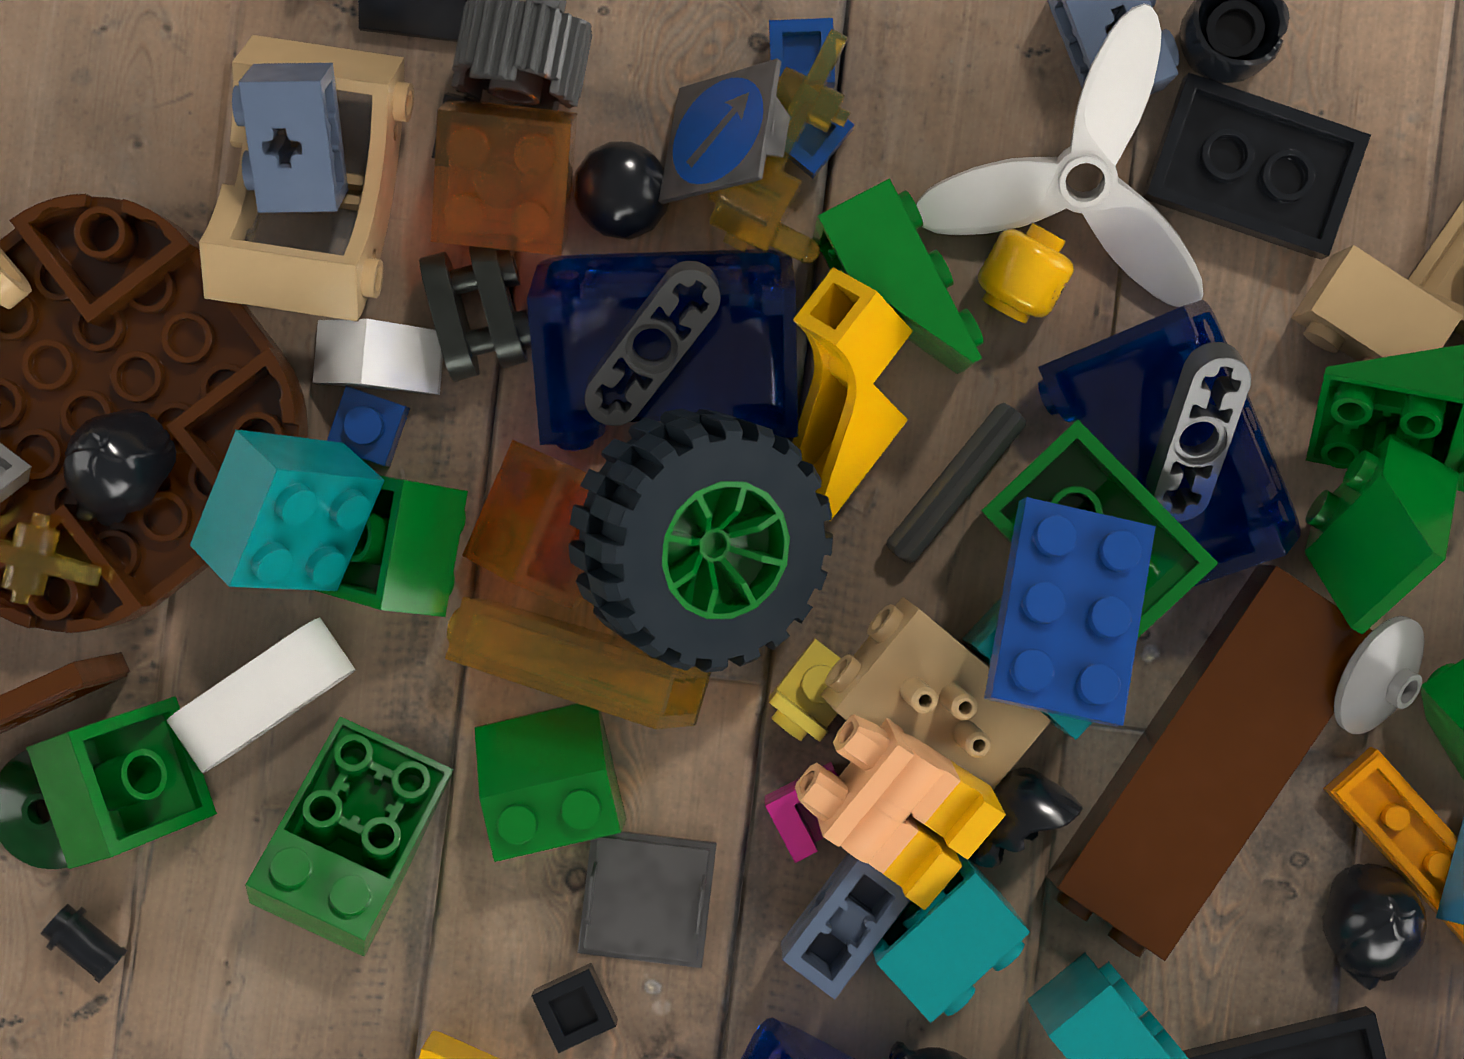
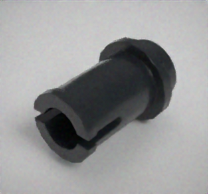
M67 904L40 934L50 941L46 946L50 951L58 947L95 977L94 980L100 983L128 950L124 947L121 948L83 916L87 911L83 907L76 911Z

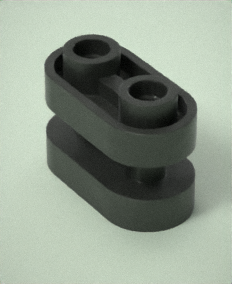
M495 238L469 245L472 265L453 269L446 252L419 259L421 276L445 365L453 381L479 375L477 355L496 351L502 368H507L528 362L527 349L537 346L528 310L517 311L511 287L521 285L513 252L511 248L500 250ZM479 289L488 326L470 331L461 294Z

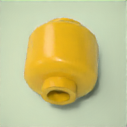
M1034 223L1031 224L1026 234L1015 229L1003 231L978 273V283L986 291L982 300L998 311L1025 324L1030 316L1042 318L1049 315L1074 272L1071 260L1060 253L1066 241Z

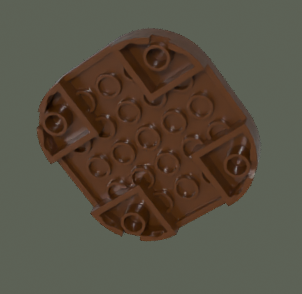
M72 194L38 203L22 211L9 220L15 229L0 240V248L24 275L32 289V292L12 309H7L0 305V443L32 466L29 481L0 503V617L26 628H39L65 633L104 629L132 621L161 604L209 567L190 546V543L235 430L307 438L308 436L307 410L299 380L292 366L247 305L204 298L198 242L169 219L135 202L109 197H92L88 194ZM134 409L146 412L151 417H154L163 426V429L169 432L170 438L175 444L176 462L167 478L159 487L153 501L139 511L126 514L123 521L119 523L114 522L111 526L102 525L96 517L90 521L79 520L76 517L77 500L69 492L63 474L65 451L71 436L86 420L121 410Z

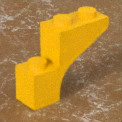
M835 267L829 271L793 319L804 331L811 344L814 356V372L792 443L801 450L802 461L813 464L819 474L822 485L815 492L828 497L832 519L908 421L873 383L913 332L876 290Z

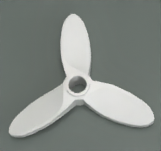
M1143 3L1132 7L1118 19L1104 40L1091 64L1079 97L1070 147L1063 150L1058 157H1024L1001 160L973 167L940 181L930 187L918 199L916 204L923 220L922 227L937 234H988L1024 227L1067 208L1084 215L1094 234L1113 260L1129 277L1153 296L1168 305L1183 309L1196 308L1200 305L1203 297L1202 278L1185 244L1157 209L1118 177L1116 164L1144 112L1157 70L1161 48V27L1158 15L1151 5ZM1084 163L1096 165L1103 172L1102 180L1096 188L1091 191L1080 192L1068 185L1066 178L1072 168Z

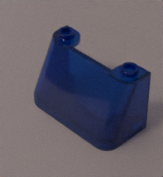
M773 249L564 255L541 261L536 266L527 296L540 445H557V447L563 450L577 451L591 447L594 444V440L604 435L607 425L596 421L590 415L585 405L587 378L666 272L674 265L684 261L700 262L714 272L720 290L719 308L642 410L630 422H639L645 418L661 421L660 417L664 411L683 408L696 413L701 408L718 411L772 429L773 434L784 438L798 437L796 323L793 321L796 316V286L791 255ZM697 280L690 287H686L681 283L676 286L679 291V302L669 317L675 322L680 331H684L686 328L679 324V313L686 304L693 300L701 305L705 301L702 297L701 289L703 283ZM661 307L656 309V312L665 314ZM658 329L643 330L637 334L633 341L635 351L641 357L650 360L663 357L671 346L668 336ZM623 358L617 360L625 363V374L618 384L613 388L607 387L604 384L601 385L603 389L602 402L610 405L615 399L622 400L625 403L628 401L625 398V386L634 371ZM640 375L642 380H646L648 378L646 376Z
M1204 300L1193 302L1039 366L1038 368L1043 378L1038 382L1040 397L1045 408L1052 416L1060 414L1068 423L1079 420L1146 488V477L1186 359L1195 349L1204 344L1227 342L1218 320L1208 303ZM1220 367L1216 376L1204 378L1210 391L1217 377L1229 376L1226 367ZM1247 395L1208 506L1195 518L1179 522L1218 562L1195 586L1285 556L1301 535L1297 513L1249 395ZM1210 396L1209 403L1216 406L1215 402ZM1197 422L1188 426L1181 434L1180 443L1195 446L1205 442L1212 435L1214 425L1208 422ZM1179 463L1184 472L1185 465ZM1184 475L1178 489L1190 487ZM1178 489L1173 491L1166 490L1169 497L1175 496Z

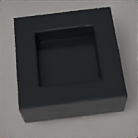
M592 963L534 989L531 995L558 1054L617 1025L618 1018Z

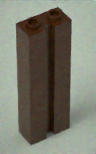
M1258 564L1046 875L1060 890L1055 900L1086 922L1094 913L1111 924L1113 927L1108 936L1135 956L1140 958L1144 951L1148 949L1166 961L1333 716L1335 695L1341 676L1356 649L1373 630L1369 628L1364 634L1358 633L1350 628L1339 608L1280 567Z

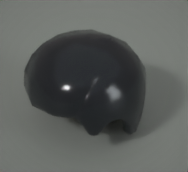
M610 141L589 151L575 170L573 190L575 206L582 218L593 229L604 236L630 240L655 228L668 210L669 203L662 204L659 202L664 167L657 157L643 146L633 142Z

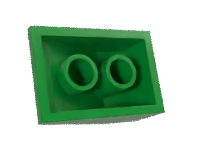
M1076 420L980 511L1010 544L1012 542L1018 502L1025 497L1156 526L1138 638L1218 564L1195 538L1079 420Z

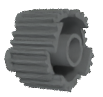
M467 0L464 6L452 67L454 74L451 86L456 88L457 92L464 93L463 96L480 101L483 90H487V93L501 100L515 103L513 111L527 116L532 114L538 117L547 116L555 118L559 104L569 109L578 106L592 40V26L583 19L565 13L566 0Z

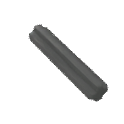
M1001 403L993 409L888 538L886 545L892 553L909 564L918 559L1026 426V420L1018 411L1006 403Z

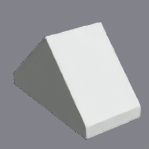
M367 318L359 319V321L344 319L318 320L312 383L440 395L443 355L436 330Z

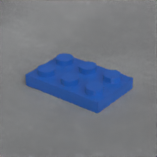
M1025 497L1018 502L984 699L1112 727L1124 725L1156 526Z

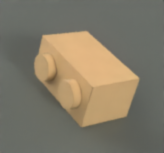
M1352 245L1331 256L1291 318L1306 327L1303 333L1304 336L1316 346L1332 353H1337L1341 350L1356 361H1364L1443 348L1463 315L1360 248Z

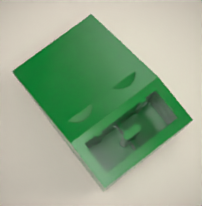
M889 178L819 214L813 238L829 270L835 267L876 290L913 330L908 340L956 374L965 371L982 359L977 349L978 346L984 344L981 330L967 308L958 312L947 290L948 287L954 284L951 272L937 249L929 253L927 252L916 230L923 226V220L913 198L907 190L898 194Z
M1464 344L1327 366L1305 461L1348 469L1359 453L1364 450L1372 453L1390 434H1393L1460 473L1457 491L1464 492Z
M340 716L245 884L249 903L365 957L400 888L454 769Z

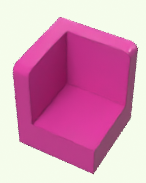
M832 762L823 765L824 768L839 777ZM800 778L765 795V807L795 863L818 852L816 842L824 838L817 817L798 800L795 785Z

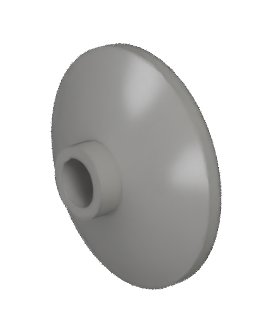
M1406 616L1393 617L1375 628L1356 649L1341 676L1335 695L1334 715L1337 724L1342 729L1351 734L1369 732L1391 716L1397 708L1405 709L1416 699L1422 686V677L1418 673L1422 663L1425 644L1424 632L1418 622Z

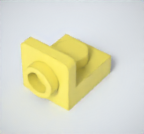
M815 637L769 696V703L777 709L771 717L772 720L799 741H802L807 733H809L820 742L828 732L827 727L838 714L824 700L821 693L827 687L825 680L828 673L841 658Z

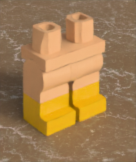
M853 714L839 729L833 741L836 752L851 761L839 777L817 762L814 765H810L796 782L795 789L798 800L817 817L822 836L837 847L841 846L861 862L874 867L902 887L906 898L923 910H926L961 869L962 864L957 853L968 860L1006 814L992 787L915 737L904 733L901 727L888 718L879 727Z

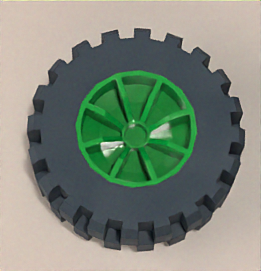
M683 408L664 411L660 417L661 422L645 418L630 426L628 432L632 439L627 443L614 438L601 452V456L607 460L599 472L591 469L587 471L580 487L589 490L583 506L573 505L569 524L580 530L579 540H571L569 543L570 563L584 571L577 576L575 582L582 597L594 605L593 614L606 627L652 658L656 657L671 667L686 671L694 666L703 672L723 671L728 667V660L741 667L757 660L761 656L759 648L765 645L772 650L778 647L790 636L786 631L789 625L794 620L802 623L813 608L807 602L815 588L822 590L828 573L821 569L824 555H832L833 534L825 531L824 522L832 519L829 499L827 496L815 492L821 487L822 480L813 464L802 461L801 450L787 438L773 434L772 429L700 408L696 413Z

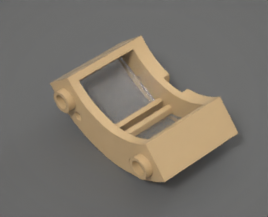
M252 35L232 61L233 88L235 85H239V80L253 64L333 63L348 192L337 212L258 213L255 191L246 189L242 175V157L244 151L248 150L245 126H237L232 113L230 143L232 147L242 149L235 186L222 184L211 220L199 241L204 298L359 321L368 297L378 298L382 288L384 266L380 257L393 201L402 122H409L413 110L414 87L412 83L404 82V57ZM280 128L278 135L287 136L286 128ZM291 141V147H298L300 141Z

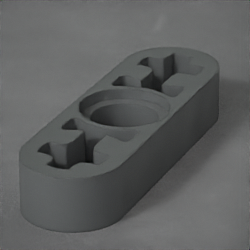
M684 261L671 267L591 371L586 382L585 405L590 415L596 421L608 426H620L632 421L714 317L720 305V290L717 277L708 266L696 261ZM697 280L703 283L701 289L702 297L705 301L701 305L693 300L686 304L679 313V324L686 328L684 331H680L675 322L669 317L679 302V291L676 286L681 283L686 287H690ZM661 307L665 314L656 312V309ZM646 329H658L664 332L670 339V349L661 358L654 360L645 359L633 347V341L637 334ZM623 358L634 371L625 386V398L628 401L625 403L622 400L615 399L610 405L602 402L603 389L601 385L604 384L607 387L613 388L618 384L625 374V363L617 360ZM640 375L646 376L648 378L646 380H642Z
M1212 342L1204 344L1195 349L1186 359L1146 477V489L1178 522L1195 518L1208 506L1250 390L1251 373L1239 352L1227 343ZM1220 367H1226L1229 376L1217 377L1210 391L1204 378L1214 377L1218 374ZM1210 396L1212 397L1216 406L1209 403ZM1197 422H1208L1214 425L1212 435L1205 442L1195 446L1180 443L1181 434L1188 426ZM1179 463L1185 465L1184 472ZM1184 475L1190 487L1178 489ZM1178 489L1175 496L1169 497L1166 490L1173 491Z

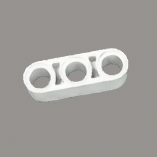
M319 617L270 647L175 712L166 721L200 771L205 773L337 685L356 669Z

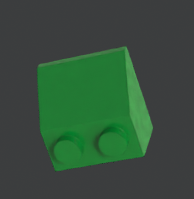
M1390 434L1372 453L1367 450L1359 453L1348 467L1343 483L1333 493L1328 490L1320 493L1312 503L1305 518V522L1311 527L1304 553L1350 628L1360 634H1364L1446 560L1460 473L1393 434Z
M380 475L385 481L338 590L313 591L378 610L446 617L449 596L454 588V567L460 534L464 529L466 521L465 505L468 491Z
M176 696L26 747L68 869L114 857L217 814L203 773L166 721L175 712L180 710Z
M598 698L475 727L479 800L494 862L622 832L627 819Z

